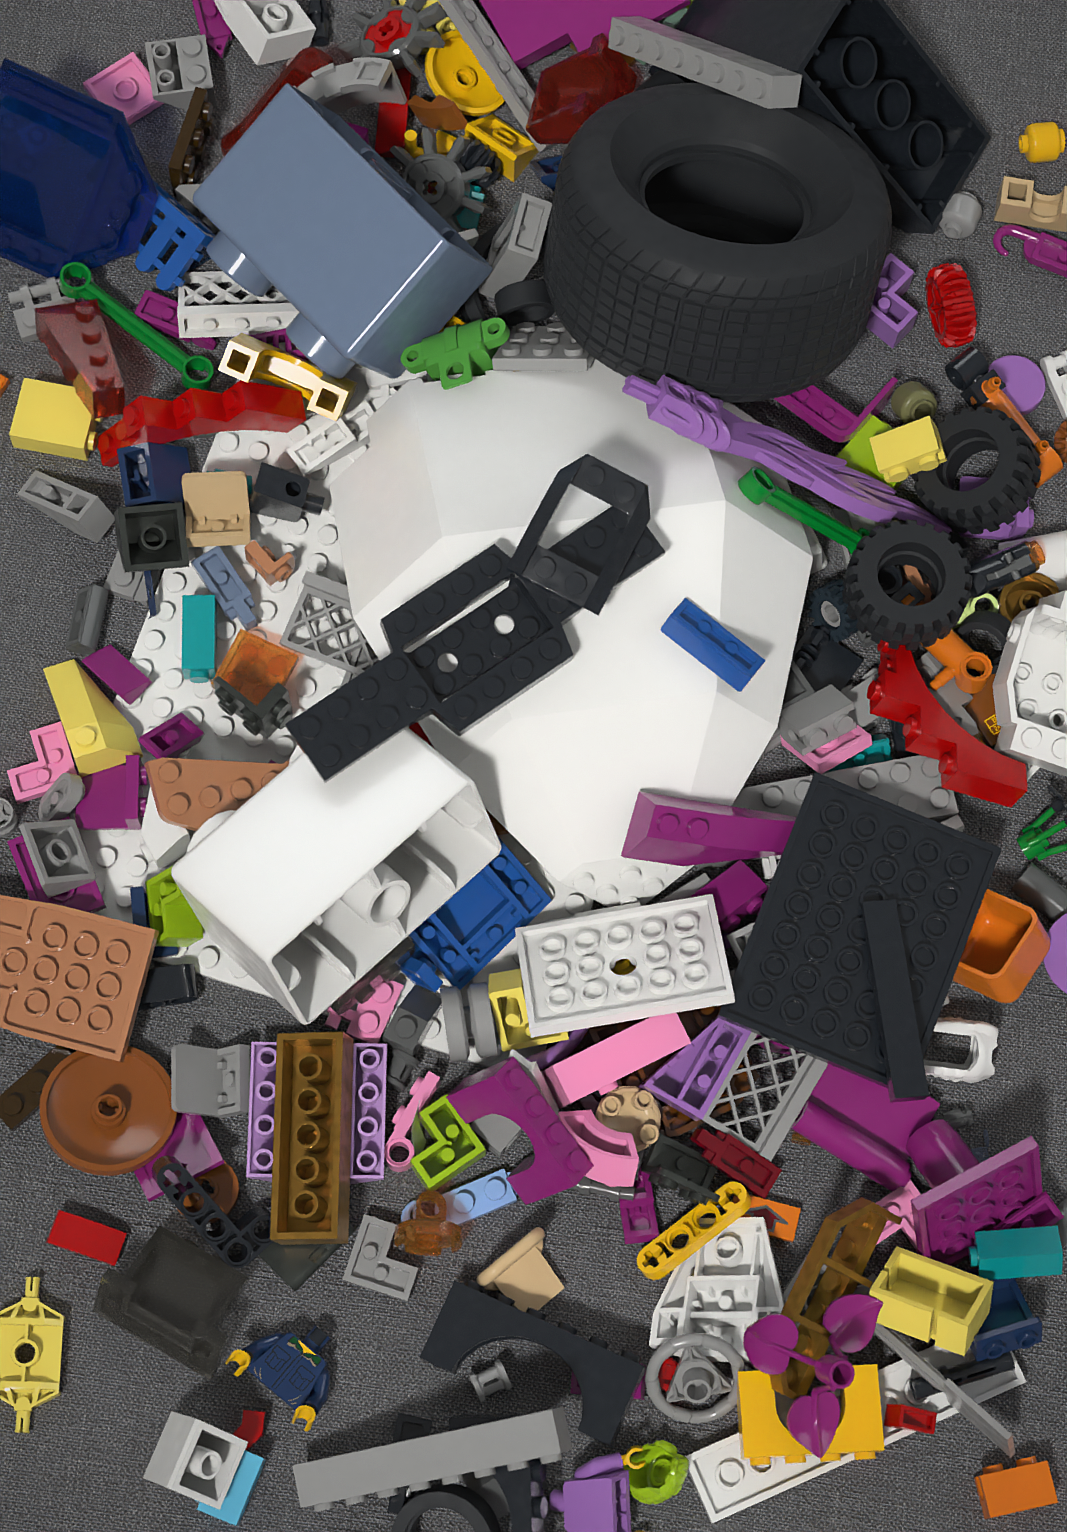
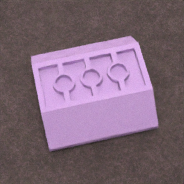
M251 1042L246 1177L272 1182L277 1042ZM354 1043L350 1184L384 1180L387 1044Z

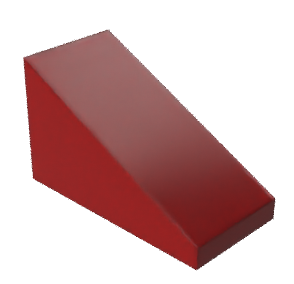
M887 1404L884 1426L934 1435L937 1413L903 1404Z

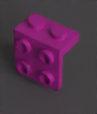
M126 755V765H117L81 777L85 785V794L83 799L76 805L75 822L78 829L141 830L142 817H144L147 797H143V786L148 785V775L139 755Z

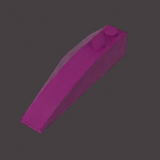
M638 792L621 856L623 858L689 866L782 855L796 816Z

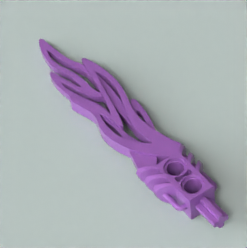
M631 375V377L627 376L622 392L645 402L649 419L672 429L677 434L717 452H726L762 463L781 476L810 489L827 501L867 519L884 524L890 522L892 518L905 521L906 519L917 520V525L924 526L926 522L935 525L933 530L938 533L944 530L949 534L952 530L946 523L928 511L905 499L893 496L896 491L885 483L846 467V460L815 451L780 430L758 423L746 422L723 408L724 402L722 400L711 398L709 394L703 391H696V388L679 383L665 375H662L656 385L634 375Z

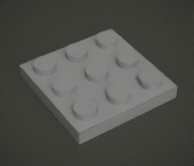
M523 322L513 327L509 339L500 346L493 356L492 363L493 371H588L595 358L573 339L561 322L550 323L547 326H535L534 323Z

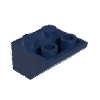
M146 442L117 449L125 507L182 502L183 510H185L182 476L185 473H191L189 454L186 447Z

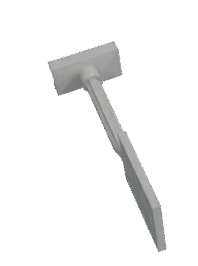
M872 1273L867 1279L872 1281L873 1285L877 1276ZM861 1285L853 1294L869 1296L870 1288ZM876 1323L874 1334L933 1387L944 1392L948 1402L1010 1458L1015 1454L1013 1436L954 1382L949 1378L945 1379L937 1369L892 1329Z

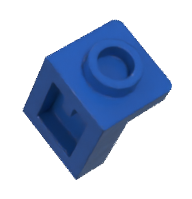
M411 941L394 963L412 983L436 993L444 983L434 973L437 968L413 941Z

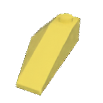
M75 659L43 669L80 777L126 763V755H139L140 758L143 757L132 725Z

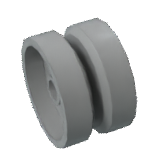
M487 982L469 985L467 989L469 1006L464 1007L461 991L457 986L440 989L451 1063L468 1060L470 1056L468 1038H474L476 1052L480 1058L498 1056L495 1034H498L489 999Z

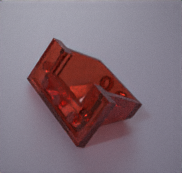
M603 33L593 37L589 48L541 71L525 128L538 144H568L581 125L598 109L617 98L633 93L637 75L617 51L608 48L609 40Z

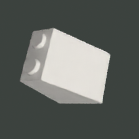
M171 1411L143 1478L220 1510L248 1442L201 1420Z

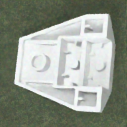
M764 1217L738 1218L673 1270L653 1312L649 1346L651 1348L658 1349L669 1339L679 1335L707 1333L728 1342L736 1349L744 1362H750L743 1344L744 1332L747 1330V1327L766 1315L780 1314L785 1304ZM700 1218L699 1226L709 1227L715 1222L716 1218ZM695 1346L710 1362H729L718 1351ZM684 1348L679 1349L673 1355L681 1357Z

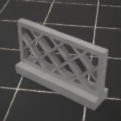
M306 570L302 579L304 584L303 590L279 644L358 676L380 660L378 657L372 658L368 647L369 643L353 619L348 587ZM313 596L320 599L324 610L308 617L305 606L309 597ZM327 602L334 604V606L328 607ZM343 608L349 610L353 621L337 628L332 613ZM327 616L332 630L316 637L311 623ZM306 625L311 640L302 644L291 642L295 630ZM355 627L360 642L344 648L339 634ZM335 636L340 650L328 656L322 654L319 643ZM314 645L316 651L309 649V647ZM363 647L368 662L357 667L352 666L347 654ZM343 657L344 662L337 660V658Z
M751 1032L702 1121L723 1133H729L759 1155L772 1161L828 1063L804 1053L795 1052L792 1048H789L791 1054L773 1059L768 1042L770 1039L763 1036L755 1039L757 1034ZM763 1042L768 1060L750 1065L747 1057L748 1049L751 1045ZM804 1056L800 1064H798L797 1058ZM792 1059L795 1069L791 1079L778 1082L774 1064ZM743 1060L745 1066L738 1068L741 1061ZM769 1065L773 1083L755 1088L751 1070ZM746 1072L750 1090L732 1094L729 1083L731 1078L735 1074ZM786 1086L783 1093L781 1094L780 1087ZM775 1088L778 1099L774 1108L761 1111L757 1093ZM726 1089L728 1096L721 1097ZM752 1095L756 1113L738 1117L734 1099ZM726 1101L730 1102L734 1119L719 1122L710 1117L716 1104ZM769 1115L764 1123L763 1116ZM758 1118L761 1130L753 1142L743 1136L740 1122ZM735 1124L737 1132L727 1126Z

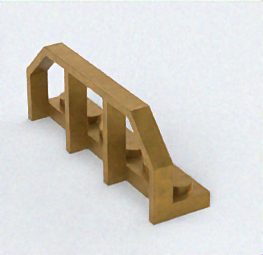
M862 1197L825 1217L780 1313L790 1318L794 1323H800L797 1329L798 1342L793 1351L815 1360L825 1355L829 1347L828 1338L831 1335L823 1325L825 1310L836 1298L853 1294L858 1283L871 1288L873 1282L862 1276L887 1220L900 1225L902 1218ZM846 1225L831 1259L828 1258L827 1255L840 1228ZM824 1264L827 1268L804 1316H801L800 1313ZM789 1357L788 1366L783 1373L770 1375L771 1387L773 1390L795 1400L797 1397L807 1394L816 1374L815 1367Z

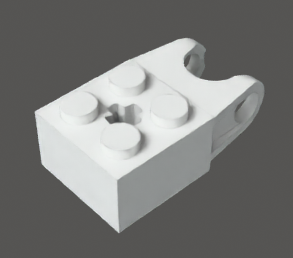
M214 0L225 23L257 66L306 55L316 27L296 0Z

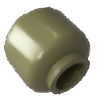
M909 381L903 383L895 390L891 399V408L903 423L908 424L930 416L932 419L937 410V400L934 394L923 384Z

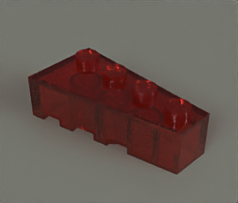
M97 299L35 308L36 336L41 343H45L52 359L59 363L63 375L67 381L70 380L76 394L92 417L96 419L123 414V408L125 407L124 384Z

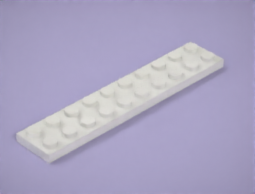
M935 1345L918 1352L935 1369L943 1365L948 1368L975 1359L970 1347L965 1356ZM1010 1351L1015 1364L1014 1370L959 1386V1388L979 1404L1025 1383L1026 1380L1013 1352ZM903 1359L878 1370L884 1446L915 1432L884 1426L887 1404H903L936 1412V1422L959 1413L948 1402L944 1392L916 1401L910 1389L909 1379H914L921 1375ZM837 1388L834 1392H831L838 1399L841 1414L840 1389ZM788 1411L779 1414L778 1417L783 1426L788 1430ZM739 1433L685 1456L689 1461L688 1472L711 1524L855 1459L854 1454H841V1461L820 1462L819 1457L806 1456V1463L785 1464V1457L771 1458V1465L750 1466V1459L741 1460Z

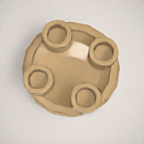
M621 1086L611 1090L601 1099L596 1110V1119L605 1127L617 1132L632 1133L637 1152L646 1149L650 1144L658 1140L661 1113L657 1102L650 1092L636 1086Z

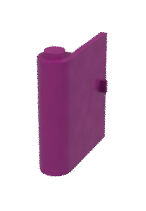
M828 1064L790 1129L893 1192L900 1186L904 1188L912 1175V1172L909 1171L910 1164L907 1162L910 1155L906 1150L909 1138L917 1129L931 1121L941 1103L929 1096L924 1100L890 1103L888 1088Z

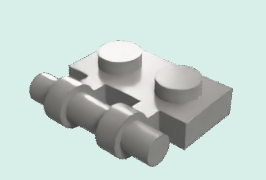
M50 277L44 283L28 287V284L18 286L19 290L8 292L11 305L23 302L25 308L13 311L22 343L83 327L75 299L60 296V278ZM65 278V282L70 285L69 279ZM48 294L51 295L52 300L34 305L32 299Z

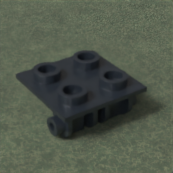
M811 625L794 647L792 659L815 692L830 684L841 691L864 660L837 642H834V640H830V630L822 625L818 629Z

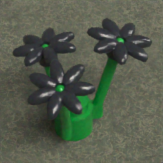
M1047 786V791L1055 798L1049 804L1050 808L1031 825L1022 829L1023 834L1016 838L1028 860L1037 857L1041 861L1048 856L1067 851V843L1046 849V847L1051 845L1047 838L1067 827V815L1063 817L1064 820L1044 832L1039 828L1054 813L1058 814L1063 809L1067 812V798L1064 801L1063 795L1052 786Z

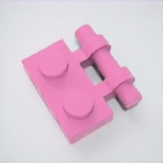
M373 972L368 984L358 980L328 1007L327 1012L329 1015L325 1025L337 1030L341 1019L350 1022L346 1034L351 1038L363 1043H380L404 989V985ZM353 992L362 995L356 1011L347 1008Z

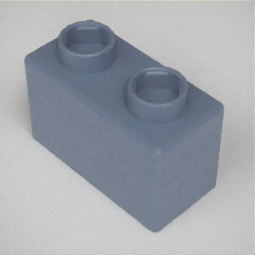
M288 83L282 87L193 194L194 204L220 230L207 245L206 251L209 257L227 276L255 296L263 297L274 285L299 311L297 316L286 327V335L290 341L317 367L337 379H343L355 364H359L390 379L400 377L406 370L401 363L402 352L407 347L422 342L423 338L439 333L493 270L492 266L338 114Z

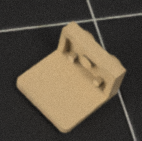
M243 471L185 473L182 476V489L186 513L185 532L187 547L248 545L251 542V515L246 473Z

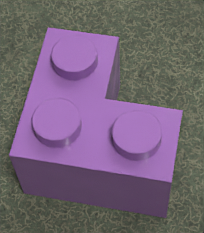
M890 253L884 262L866 327L893 349L912 330L918 311L900 298L909 289L914 271Z

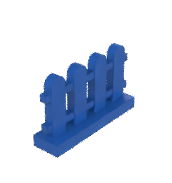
M123 161L116 172L124 180L123 182L117 180L113 186L117 191L105 208L99 206L96 213L99 217L95 221V230L97 233L105 236L111 235L116 230L119 233L115 241V248L118 252L130 254L136 248L140 252L135 261L138 270L149 273L157 267L160 270L156 278V285L159 289L172 291L176 286L182 287L186 282L182 278L194 260L200 262L204 256L200 251L203 247L207 248V245L216 235L140 167ZM140 193L145 197L143 201L138 197ZM134 205L137 210L124 226L121 221L131 206ZM160 212L166 215L164 219L159 216ZM154 223L158 227L145 245L141 240ZM181 230L186 233L185 237L179 234ZM175 242L178 244V247L167 263H165L162 257L171 244Z

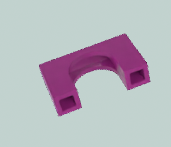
M514 1056L466 1077L446 1096L465 1124L489 1114H497L512 1120L527 1134L533 1145L535 1155L525 1158L506 1178L525 1205L576 1186L594 1166Z

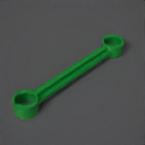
M71 262L63 266L60 271L59 287L65 296L72 299L84 298L178 370L181 373L182 384L187 389L206 390L210 387L214 368L207 358L199 355L190 357L94 284L91 281V272L84 264ZM71 277L81 279L84 277L86 283L80 287H73L68 285L64 279ZM200 370L203 372L205 370L208 373V377L204 380L196 381L191 379L186 371Z
M752 467L738 480L740 490L754 504L760 505L765 501L845 546L851 555L853 550H856L857 544L863 536H869L870 534L864 528H860L858 531L851 529L774 485L770 477L758 467Z

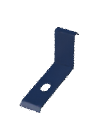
M144 571L150 612L149 618H152L157 612L151 571Z

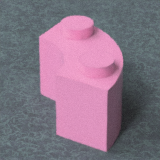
M592 1110L558 1112L557 1116L594 1165L585 1176L604 1183L609 1187H633L639 1156L632 1133L617 1132L605 1127L596 1119Z

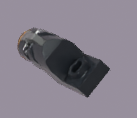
M1035 540L1031 542L1023 541L994 554L982 555L969 561L971 569L968 574L972 576V587L969 591L971 594L970 598L982 596L1039 570L1040 566L1045 564V556L1038 542ZM929 579L927 582L935 599V588Z

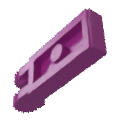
M145 290L134 312L136 316L156 330L189 343L192 341L195 345L207 350H214L216 341L211 337L180 338L177 317L178 302Z

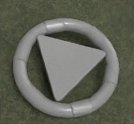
M688 1333L669 1339L654 1352L646 1369L645 1383L651 1401L666 1416L684 1423H706L723 1417L737 1405V1372L746 1371L739 1353L725 1340L707 1333ZM695 1346L718 1351L727 1358L731 1365L734 1380L733 1386ZM684 1348L665 1398L661 1392L658 1378L660 1367L670 1356L679 1349ZM729 1392L725 1398L713 1407L705 1410L692 1411L670 1403L681 1400L702 1403L710 1395Z

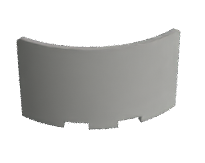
M353 58V62L337 66L331 63L312 72V77L296 88L336 114L363 104L388 102L404 105L407 101L391 60L382 58Z

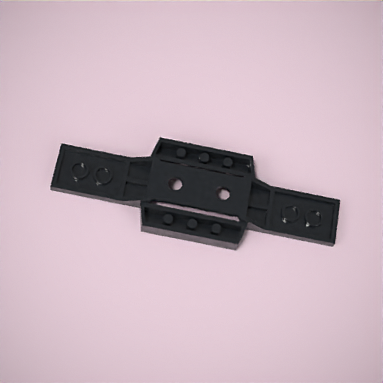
M611 506L547 550L599 576L631 516ZM647 526L613 589L664 556L665 550ZM493 544L383 617L380 626L391 654L287 722L285 727L324 783L409 726L432 714L460 737L572 661L574 654L562 626L585 608L507 568L511 558ZM509 581L506 589L412 652H404L405 649ZM506 616L513 621L514 628L509 634H500L495 630L494 621L498 617ZM452 654L455 656L458 665L454 671L444 672L438 667L437 661L441 655Z

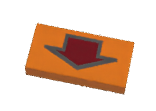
M733 1195L732 1202L736 1204L740 1200L738 1197ZM750 1195V1208L741 1217H764L769 1237L792 1243L801 1208Z

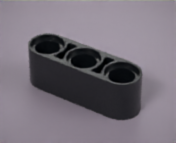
M178 964L149 969L138 1011L196 1001L199 995L194 965Z

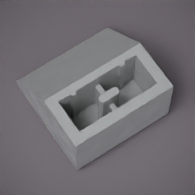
M205 34L145 43L154 100L187 111L195 87L208 90L209 102L213 103V107L216 106Z

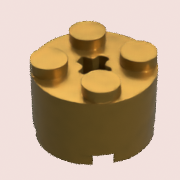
M1032 573L1003 587L997 599L999 604L998 613L1012 623V620L1021 611L1026 610L1025 607L1033 608L1038 606L1040 598L1059 593V588L1050 578L1039 573Z

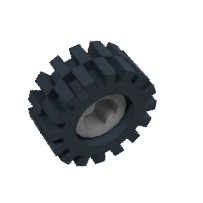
M842 579L831 580L817 588L808 597L811 601L807 602V607L812 609L808 612L809 618L814 617L815 619L812 622L813 626L820 627L822 625L828 628L831 632L829 638L830 640L834 639V642L843 641L859 631L856 627L857 618L854 620L850 619L846 612L848 604L843 602L842 592L845 586L842 584Z

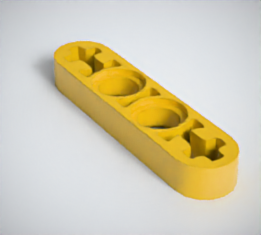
M735 1181L724 1184L714 1192L720 1195L718 1203L708 1201L706 1205H697L647 1244L637 1256V1265L643 1275L651 1280L663 1278L745 1214L751 1205V1197L746 1188L741 1183ZM733 1194L740 1200L736 1204L729 1199ZM718 1204L725 1210L726 1213L724 1215L716 1207ZM713 1213L716 1215L715 1222L711 1226H699L700 1218L704 1214ZM687 1234L689 1241L686 1246L679 1249L672 1247L673 1239L677 1235ZM665 1246L671 1254L669 1258L662 1250ZM652 1257L659 1263L656 1267H653L648 1262Z

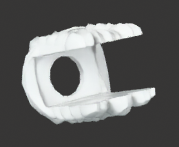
M949 1016L938 1018L934 1031L971 1036L970 1051L964 1064L923 1059L926 1076L933 1075L934 1077H941L946 1081L950 1079L953 1082L961 1080L975 1083L994 1075L995 1067L992 1064V1050L998 1046L997 1036L999 1028L984 1021H972L962 1019L961 1017L953 1018Z

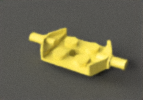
M25 1277V1298L22 1297L20 1302L0 1311V1399L12 1405L14 1411H17L15 1433H30V1414L33 1409L61 1395L59 1387L63 1327L66 1317L40 1302L39 1285L41 1278ZM23 1344H31L35 1348V1356L29 1363H20L16 1356L18 1348Z

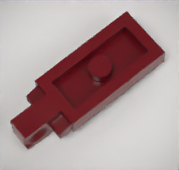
M696 1128L690 1137L691 1141L705 1149L701 1156L709 1164L734 1181L741 1183L747 1190L760 1198H766L782 1171L729 1133L716 1130L714 1135H712L704 1128Z

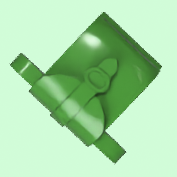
M491 318L485 321L479 319L464 325L456 324L445 328L443 332L423 338L420 343L407 347L401 354V363L410 373L416 374L427 371L434 381H440L441 378L443 389L448 390L471 382L474 376L485 375V371L493 370L492 358L500 346L509 339L510 329L501 318ZM462 374L457 379L448 378V375Z

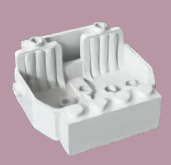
M1065 590L1040 598L1038 606L1021 611L1012 620L1006 637L1007 642L1005 643L992 687L997 725L1001 726L994 750L1004 756L1067 777V591ZM1055 714L1060 717L1061 722L1059 726L1054 725L1052 721Z

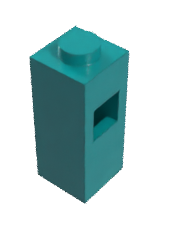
M182 595V672L184 679H190L193 683H206L209 679H215L217 676V602L215 595Z
M1058 1226L975 1232V1246H969L970 1266L977 1267L978 1276L987 1280L1062 1275L1063 1250Z

